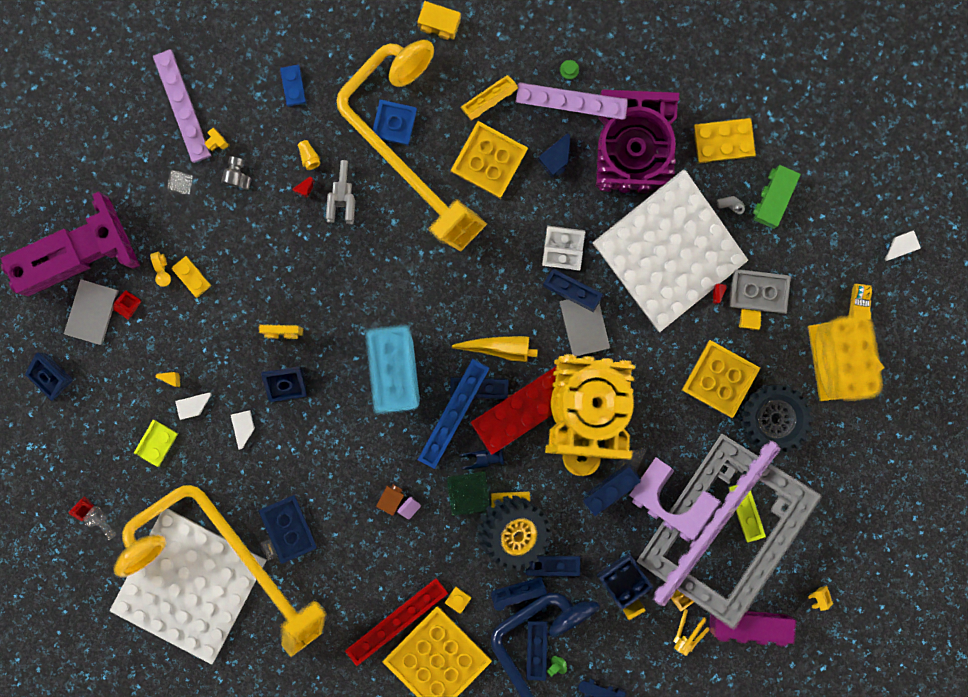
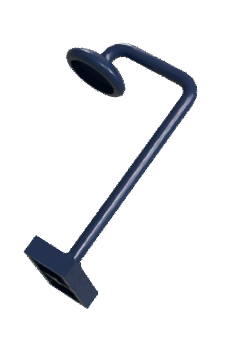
M548 593L507 618L494 629L491 635L492 649L521 697L534 696L502 643L503 636L547 606L555 604L561 608L563 613L553 621L549 635L553 638L558 637L595 614L600 609L598 602L584 601L573 606L565 596L559 593Z

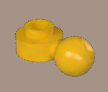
M159 252L150 254L153 267L157 272L156 283L161 287L168 286L171 282V277L164 271L165 265H167L164 254L161 255Z

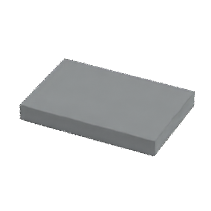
M737 269L732 274L729 307L787 314L791 276Z
M80 279L64 334L102 345L119 290Z
M568 299L559 302L572 355L580 356L610 349L600 304L592 312Z

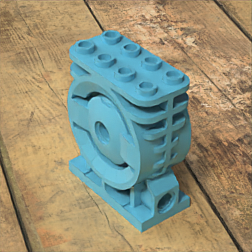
M408 327L367 331L376 412L417 408L420 396L414 344L411 332H408Z

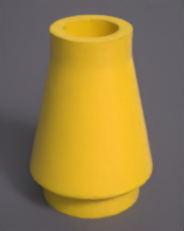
M308 140L301 141L298 144L303 167H306L307 170L317 168L320 165V157L311 147Z

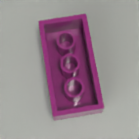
M746 611L735 629H733L710 613L709 631L720 641H729V638L737 639V642L749 643V640H754L758 644L767 645L769 641L775 642L779 646H788V643L794 644L796 620L788 614Z

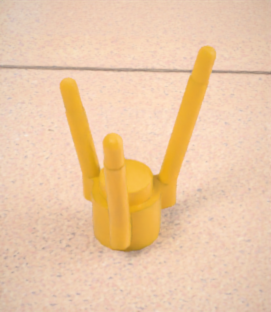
M687 609L683 612L677 635L673 640L676 643L674 648L685 656L692 652L698 642L709 631L707 627L693 641L706 621V618H703L689 638L685 635L681 638L688 613Z

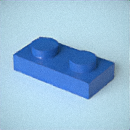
M294 65L280 68L287 106L305 104L306 99L300 66Z

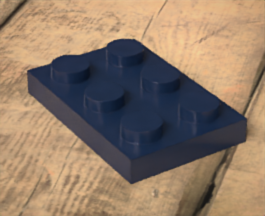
M295 495L258 510L280 564L317 548Z

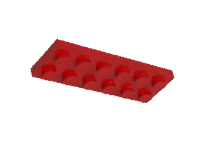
M557 366L470 422L491 455L552 415L551 397L555 388L553 383L556 382V376H553ZM582 383L577 388L570 387L568 391L576 392L582 386Z

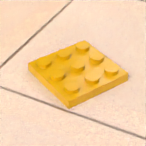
M478 121L450 171L501 199L528 148Z
M709 340L684 384L682 391L733 418L758 374L760 367Z

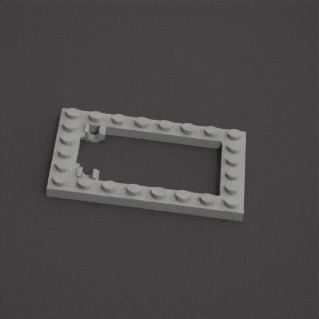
M721 434L669 513L674 515L686 513L692 508L703 491H709L717 477L729 484L732 481V476L738 471L748 473L750 464L753 460H757L759 456ZM769 464L758 480L777 491L776 495L779 498L771 511L781 517V520L729 599L726 600L690 574L686 576L677 589L733 629H735L822 497ZM726 466L728 469L724 474L721 471ZM784 504L789 506L786 512L781 510ZM664 520L636 562L667 582L669 573L672 570H676L678 566L666 559L665 556L681 532L676 528L673 531L663 524Z

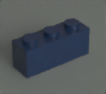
M628 462L583 496V502L592 514L596 516L641 482V477Z

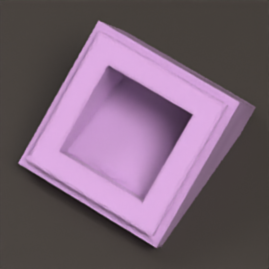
M411 496L398 509V513L410 519L421 505Z

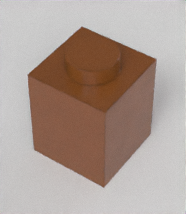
M394 484L392 486L388 485L376 507L393 516L405 495L402 493L403 489Z

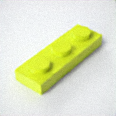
M738 485L728 487L729 491L734 492ZM750 490L736 509L747 543L766 537Z

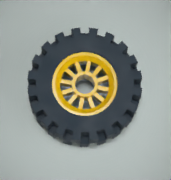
M512 495V499L508 496L503 497V502L498 499L495 500L493 508L490 505L486 508L488 514L484 515L482 513L480 519L483 521V524L478 523L477 529L481 531V533H477V538L481 541L479 543L481 548L499 566H504L506 569L511 570V567H513L515 570H521V565L525 568L530 567L529 562L533 561L536 563L539 561L537 556L539 554L543 556L545 554L543 547L549 546L550 542L546 537H551V531L547 529L551 526L550 522L546 520L547 516L533 503L523 497L519 498Z

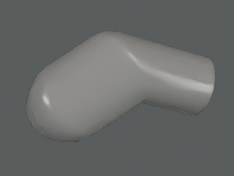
M735 196L717 199L719 209L729 207L737 214H742L745 211L744 203Z

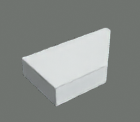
M911 231L895 237L885 260L888 261L920 249L915 232Z
M211 392L175 401L179 419L182 420L200 415L207 401L212 396Z

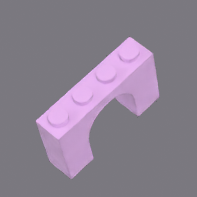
M655 458L642 476L641 482L635 486L629 496L634 498L632 502L638 507L642 508L645 506L648 508V514L655 519L660 517L665 520L663 524L672 531L674 528L681 532L679 536L688 542L691 539L694 541L696 538H699L703 527L711 521L715 511L722 503L706 491H703L692 508L686 513L679 515L667 513L661 505L660 493L674 470L658 458Z

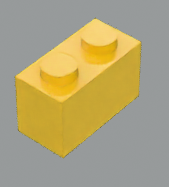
M424 1L417 22L418 28L428 34H431V32L436 33L440 38L449 40V38L454 39L461 20V13Z

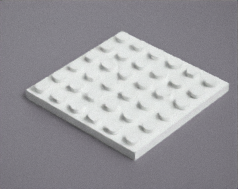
M685 170L678 173L593 242L594 246L659 332L713 290L715 284H720L748 261Z
M167 508L160 513L149 536L161 535L166 539L164 550L149 565L127 576L110 612L213 664L256 582V578L224 537ZM251 552L263 568L267 560Z

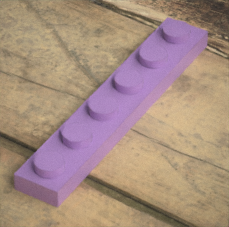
M172 50L154 55V61L192 162L195 163L211 157L208 147L204 144L206 142Z
M518 83L516 102L625 119L628 99Z

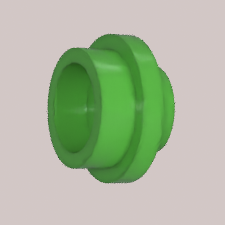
M567 60L562 63L560 73L565 79H574L579 73V66L575 61Z

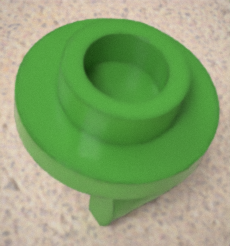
M554 656L551 658L552 666L546 670L551 677L557 672L564 674L567 671V664L563 658Z

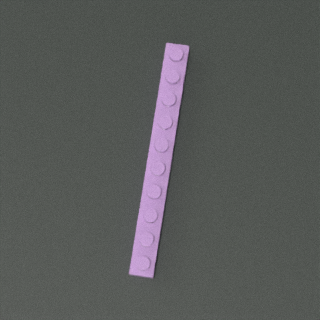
M771 441L763 446L760 451V457L752 461L746 476H741L737 482V488L726 496V502L723 507H719L715 511L714 519L711 523L708 522L703 527V534L699 539L696 538L692 542L691 550L688 554H684L678 562L680 565L676 570H672L667 576L668 581L665 585L657 589L654 600L660 605H666L781 450L777 444Z

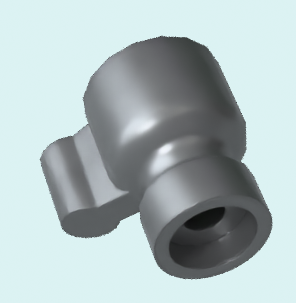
M229 157V168L224 170L221 183L249 190L251 178L240 172V169L243 168L244 160Z

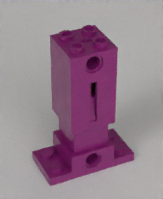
M101 192L92 194L94 201H92L93 206L97 212H100L86 218L87 224L72 231L62 229L1 257L0 259L3 263L1 268L9 276V286L12 291L17 294L31 296L91 268L89 263L104 256L110 258L117 256L120 264H124L132 269L139 267L138 259L110 198Z

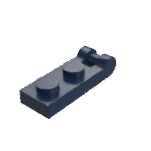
M538 555L539 561L537 562H541V569H535L533 561L529 562L530 567L526 569V575L580 576V556Z
M542 577L494 590L491 593V599L494 608L500 611L507 605L520 603L531 598H538L547 593Z

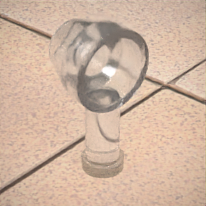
M97 506L91 508L84 517L85 524L90 528L99 526L107 536L108 541L115 537L116 533L106 523L104 512Z

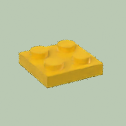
M259 325V333L264 334V337L270 339H279V335H284L286 339H298V336H303V328L300 326Z

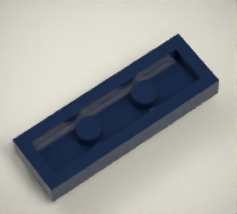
M555 269L551 270L543 283V287L592 312L595 311L603 298L602 293Z
M451 377L450 397H452L462 377ZM484 378L474 398L507 399L508 379Z
M528 620L526 680L546 681L547 621Z

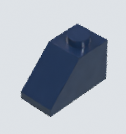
M568 133L538 157V162L551 177L555 175L559 177L567 170L565 167L568 163L570 135Z

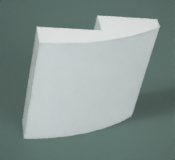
M547 226L542 266L580 270L585 230Z

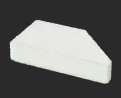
M250 410L231 415L238 449H243L248 438L255 430Z

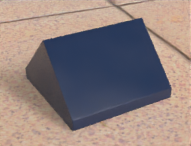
M36 353L25 373L51 401L73 381L47 353Z
M298 366L261 372L269 402L307 397L303 367Z

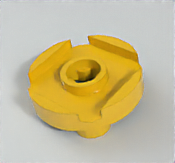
M573 439V446L582 445L581 440ZM562 455L566 469L578 476L592 474L597 470L601 458L585 457V462L583 460L579 462L577 461L578 456Z

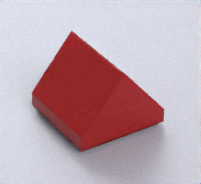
M83 496L68 513L83 521L95 509V506Z

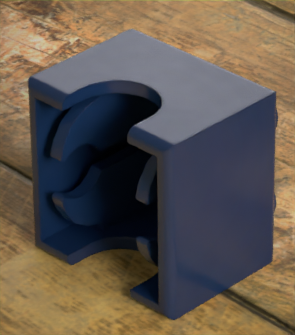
M629 553L597 574L621 610L654 588Z

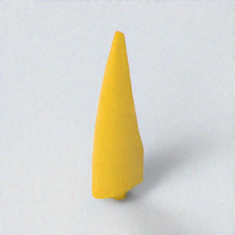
M522 336L482 338L452 345L453 349L480 352L511 361L527 362L528 357H537L538 354L537 349H529V337Z

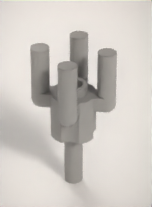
M341 160L339 182H333V190L327 195L326 219L329 223H335V210L337 206L346 207V224H354L355 199L354 195L351 194L352 184L347 183L348 161Z

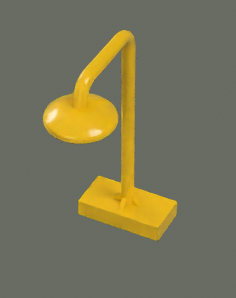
M428 40L413 42L405 48L398 44L383 45L341 88L337 96V108L341 115L441 216L429 229L439 240L462 251L487 223L477 213L458 200L448 208L348 105L350 95L386 57L390 55L396 56L390 67L389 81L393 86L402 87L411 83L422 74L434 55V46Z
M184 485L176 488L133 517L125 525L123 542L126 549L119 556L114 567V572L118 577H127L140 571L155 560L166 546V539L161 535L146 536L136 541L134 537L135 531L182 498H194L288 620L282 626L281 642L288 655L292 657L322 634L325 613L318 604L314 602L298 614L210 499L198 487Z

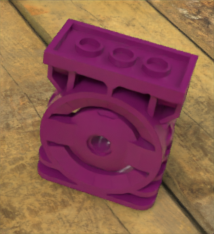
M601 90L600 95L628 99L627 107L630 108L626 110L625 119L611 118L608 120L605 116H598L604 127L598 140L596 187L600 188L599 191L610 192L611 189H619L618 192L623 193L630 192V190H638V193H649V190H659L675 176V135L671 125L677 119L679 93ZM638 125L650 130L657 139H665V141H655V138L649 131L640 127L627 128L616 139H606V137H614L624 127ZM631 145H638L640 152H633ZM609 157H615L617 162L623 168L634 171L645 169L652 163L654 159H660L665 161L664 163L656 162L649 170L645 172L629 173L620 169L613 160L609 159Z

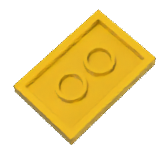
M751 118L695 124L693 126L698 163L756 156Z

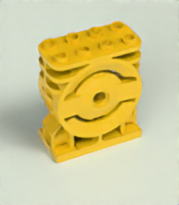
M868 317L840 318L831 322L808 326L819 401L870 397L880 392L881 379L871 320Z
M576 355L559 356L558 359L554 360L557 369L553 376H556V382L553 383L555 388L551 397V411L556 424L550 429L549 445H546L545 453L608 459H632V451H629L630 435L624 429L630 421L634 405L633 389L630 387L631 382L634 381L631 372L635 370V365H631V361L613 362V359L595 360L594 357L576 359ZM594 377L605 379L610 384L608 385L601 381H590L580 386L576 392L568 391L570 387L577 388L583 381ZM594 398L598 401V406L596 408L592 405V400ZM567 409L575 410L576 414L568 413ZM578 417H579L583 422H585V423H587V424H590V425H601V424L607 423V422L610 421L613 417H614V419H613V421H612L609 425H607V426H605V427H602V428H592V427H589V426L583 424V423L578 419ZM573 439L581 440L582 445L573 446ZM597 440H605L604 449L597 446Z

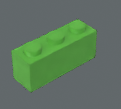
M781 165L776 167V169H772L768 176V179H770L768 187L764 186L760 195L763 197L760 204L757 203L754 208L753 214H755L753 220L773 229L778 227L801 174Z

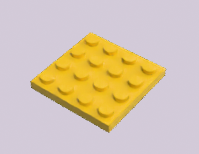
M436 606L382 662L417 697H457L492 660Z

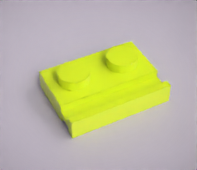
M153 420L134 454L159 467L179 433Z

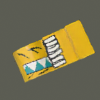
M854 284L849 317L866 316L871 319V285Z

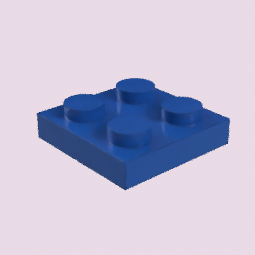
M380 100L373 131L384 141L409 146L417 108Z

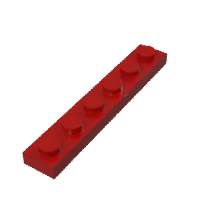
M435 578L349 646L345 652L354 664L358 666L448 594L447 590Z

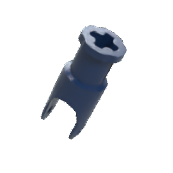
M502 449L492 455L486 450L459 455L460 457H477V462L474 465L462 467V470L488 467L489 464H504Z

